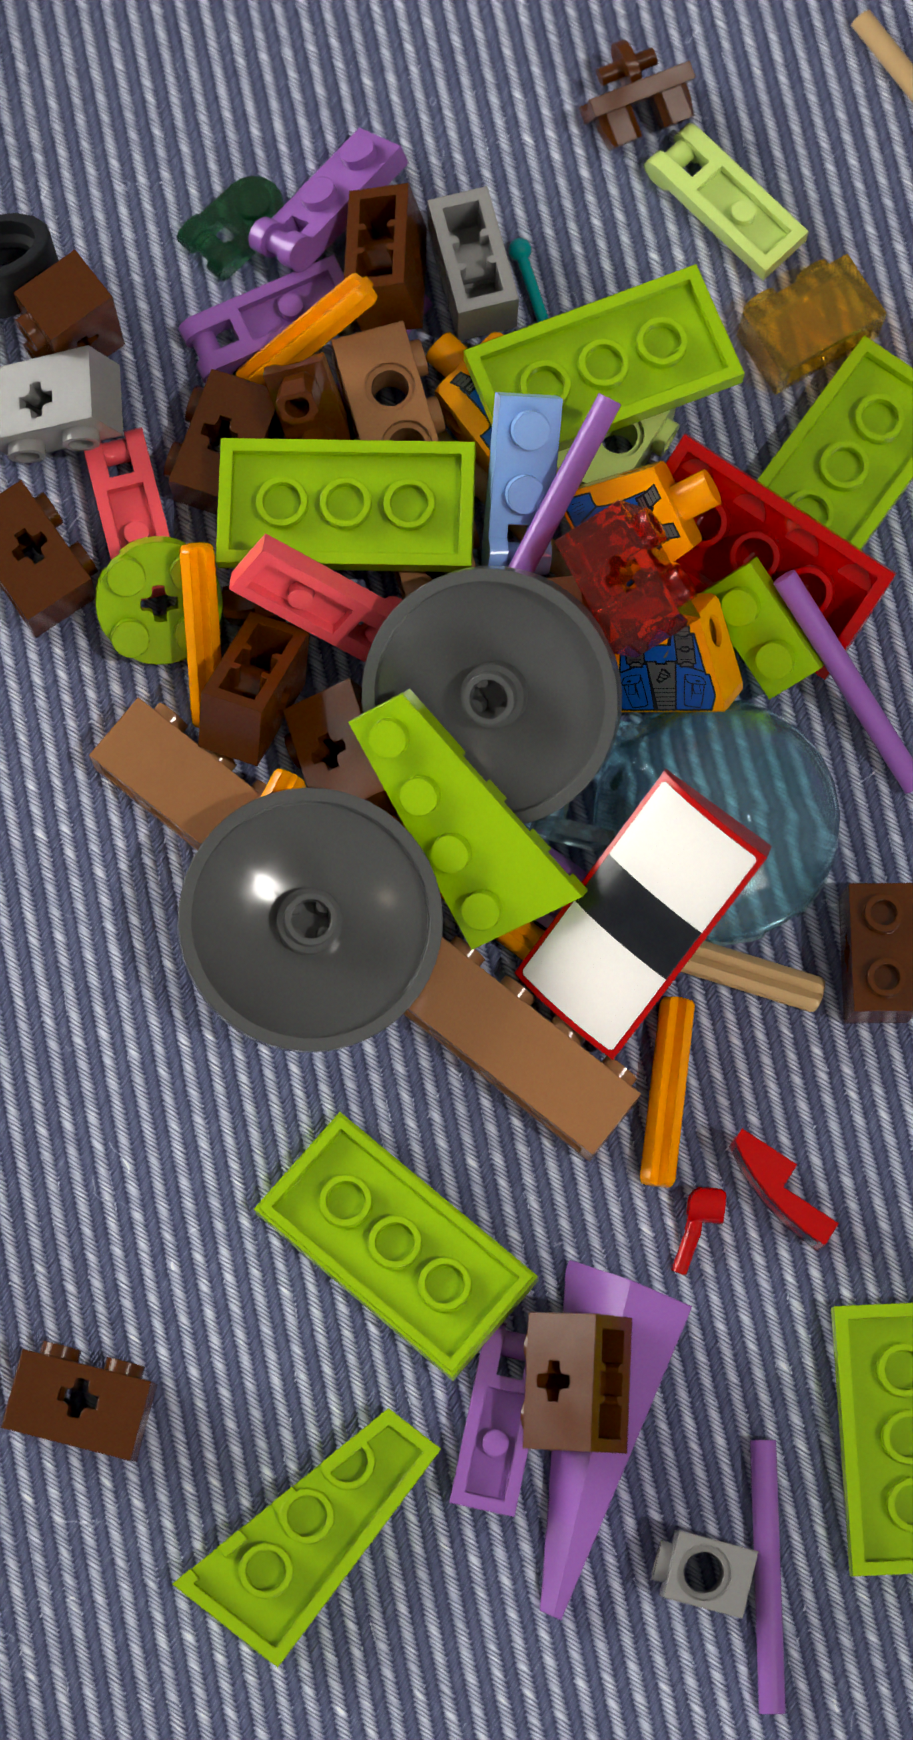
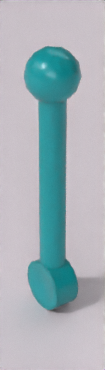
M516 238L509 244L508 254L513 260L518 262L537 322L549 319L529 260L532 247L528 240Z

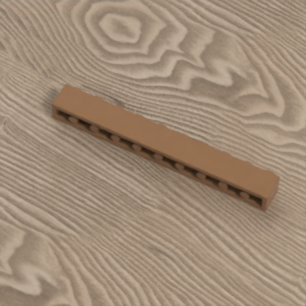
M138 697L89 754V757L96 771L198 851L207 836L227 816L243 805L260 798L266 784L256 780L250 786L232 772L237 764L231 757L198 747L196 742L184 734L188 725L169 707L159 702L153 709ZM455 936L449 943L442 937L440 950L431 976L421 994L404 1015L590 1162L637 1103L641 1093L632 1087L637 1078L617 1060H612L606 1056L600 1062L581 1047L586 1039L557 1015L550 1022L534 1010L531 1005L535 998L514 979L505 976L499 982L480 966L485 961L484 957L476 949L471 950L466 941Z

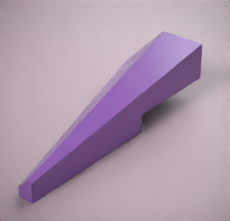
M569 1260L565 1269L562 1313H591L631 1317L632 1341L627 1454L552 1450L540 1611L559 1620L564 1615L692 1309V1306L637 1282Z

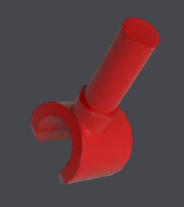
M698 1187L689 1194L686 1210L687 1222L684 1227L685 1232L673 1262L672 1271L682 1275L687 1274L701 1236L702 1223L723 1224L726 1193L722 1189Z

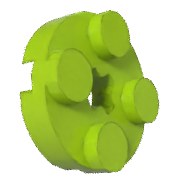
M151 536L132 541L119 550V555L110 561L107 568L104 567L98 577L95 590L98 621L102 631L112 642L114 649L124 657L155 665L171 664L187 659L179 553L181 546L186 543L179 539ZM216 575L218 611L220 622L223 607V599L219 580ZM158 585L164 586L167 596H177L175 606L167 607L166 614L160 616L154 615L151 608H142L141 599L151 597L152 587Z

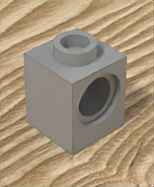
M674 1530L672 1542L660 1540L651 1580L662 1582L659 1596L743 1619L758 1551ZM699 1552H707L712 1555L719 1566V1577L716 1584L703 1592L692 1590L684 1578V1567L687 1560Z

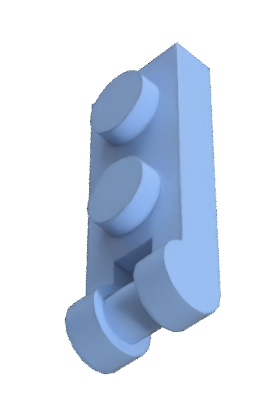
M495 392L481 552L482 566H509L520 543L508 542V524L527 525L528 530L556 476L563 399L557 395ZM551 541L534 572L535 574L548 575L552 560Z

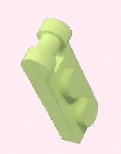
M687 123L675 134V144L666 152L658 150L644 163L647 175L659 188L669 191L763 281L806 242L809 231L713 140L692 123ZM690 162L698 163L703 167L693 177L683 169Z

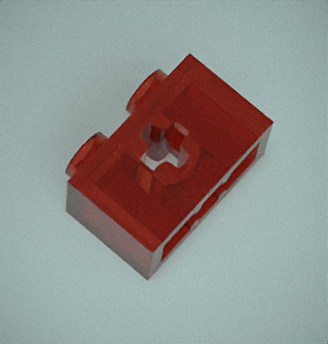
M617 500L554 542L594 617L602 628L614 654L637 658L701 617L692 602L697 597V591L691 578L679 564L672 565L661 545L667 541V536L658 518L649 508L645 507L642 509L640 506L622 500ZM632 564L640 567V570L634 575L630 567ZM632 577L636 585L635 588L627 587L626 584Z

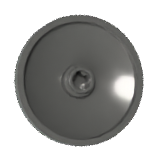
M488 565L469 567L450 572L419 587L404 598L381 625L368 652L363 673V713L411 689L466 751L464 757L486 782L490 779L507 798L504 802L523 824L544 818L559 810L589 785L607 760L620 725L622 712L621 677L615 654L602 627L592 613L566 589L545 577L523 569Z
M296 788L270 793L243 805L227 816L207 836L193 857L184 879L178 906V936L183 960L192 982L208 1006L224 1022L246 1037L266 1046L293 1052L317 1053L350 1047L369 1039L394 1023L410 1008L428 982L436 964L443 931V911L437 880L430 862L414 837L399 821L373 803L352 794L325 788Z

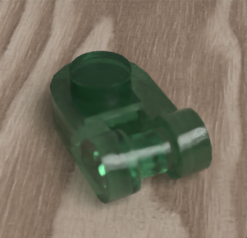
M248 176L240 178L231 184L202 213H197L189 218L180 228L176 240L188 252L200 253L208 261L206 268L220 281H225L256 253L249 245L251 227L262 217L272 218L284 206L281 192L273 182L264 177ZM226 227L236 237L232 241L223 243L216 234Z

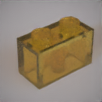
M848 253L831 263H828L826 259L812 263L798 274L794 284L779 292H776L774 288L764 290L754 296L744 306L737 337L775 395L852 352L864 335L871 340L879 336L887 312Z

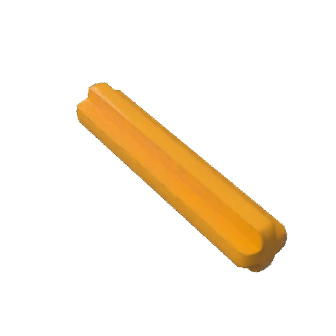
M357 273L349 275L237 369L235 376L266 386L263 379L264 367L275 364H294L312 356L376 303L377 294L372 288L373 282L367 276L361 277Z
M193 542L182 545L179 553L191 718L194 727L199 728L201 692L221 661L222 655L214 548L210 543Z
M663 997L659 1004L640 1170L641 1183L652 1187H672L676 1180L695 1011L694 1002L683 997Z

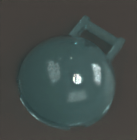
M735 699L725 712H655L637 724L620 720L614 742L616 746L607 759L596 787L593 826L566 819L570 802L552 814L531 822L530 830L534 828L543 839L596 851L599 853L600 858L665 769L669 770L772 846L768 858L704 940L724 946L751 942L763 938L766 932L783 925L795 915L798 917L809 907L827 882L838 852L840 809L833 777L821 753L806 735L775 711L746 700Z

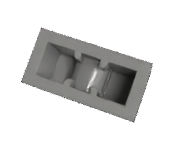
M488 186L427 200V231L457 339L462 341L492 332L516 328L519 297Z
M87 345L0 366V452L8 455L11 461L18 463L39 462L45 459L48 452L61 449L73 451L92 450L100 445L101 440L123 436L120 365L91 346Z

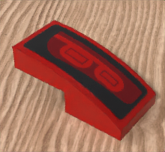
M742 1128L729 1148L748 1184L781 1223L816 1251L826 1245L839 1223L786 1189L784 1185L797 1164Z

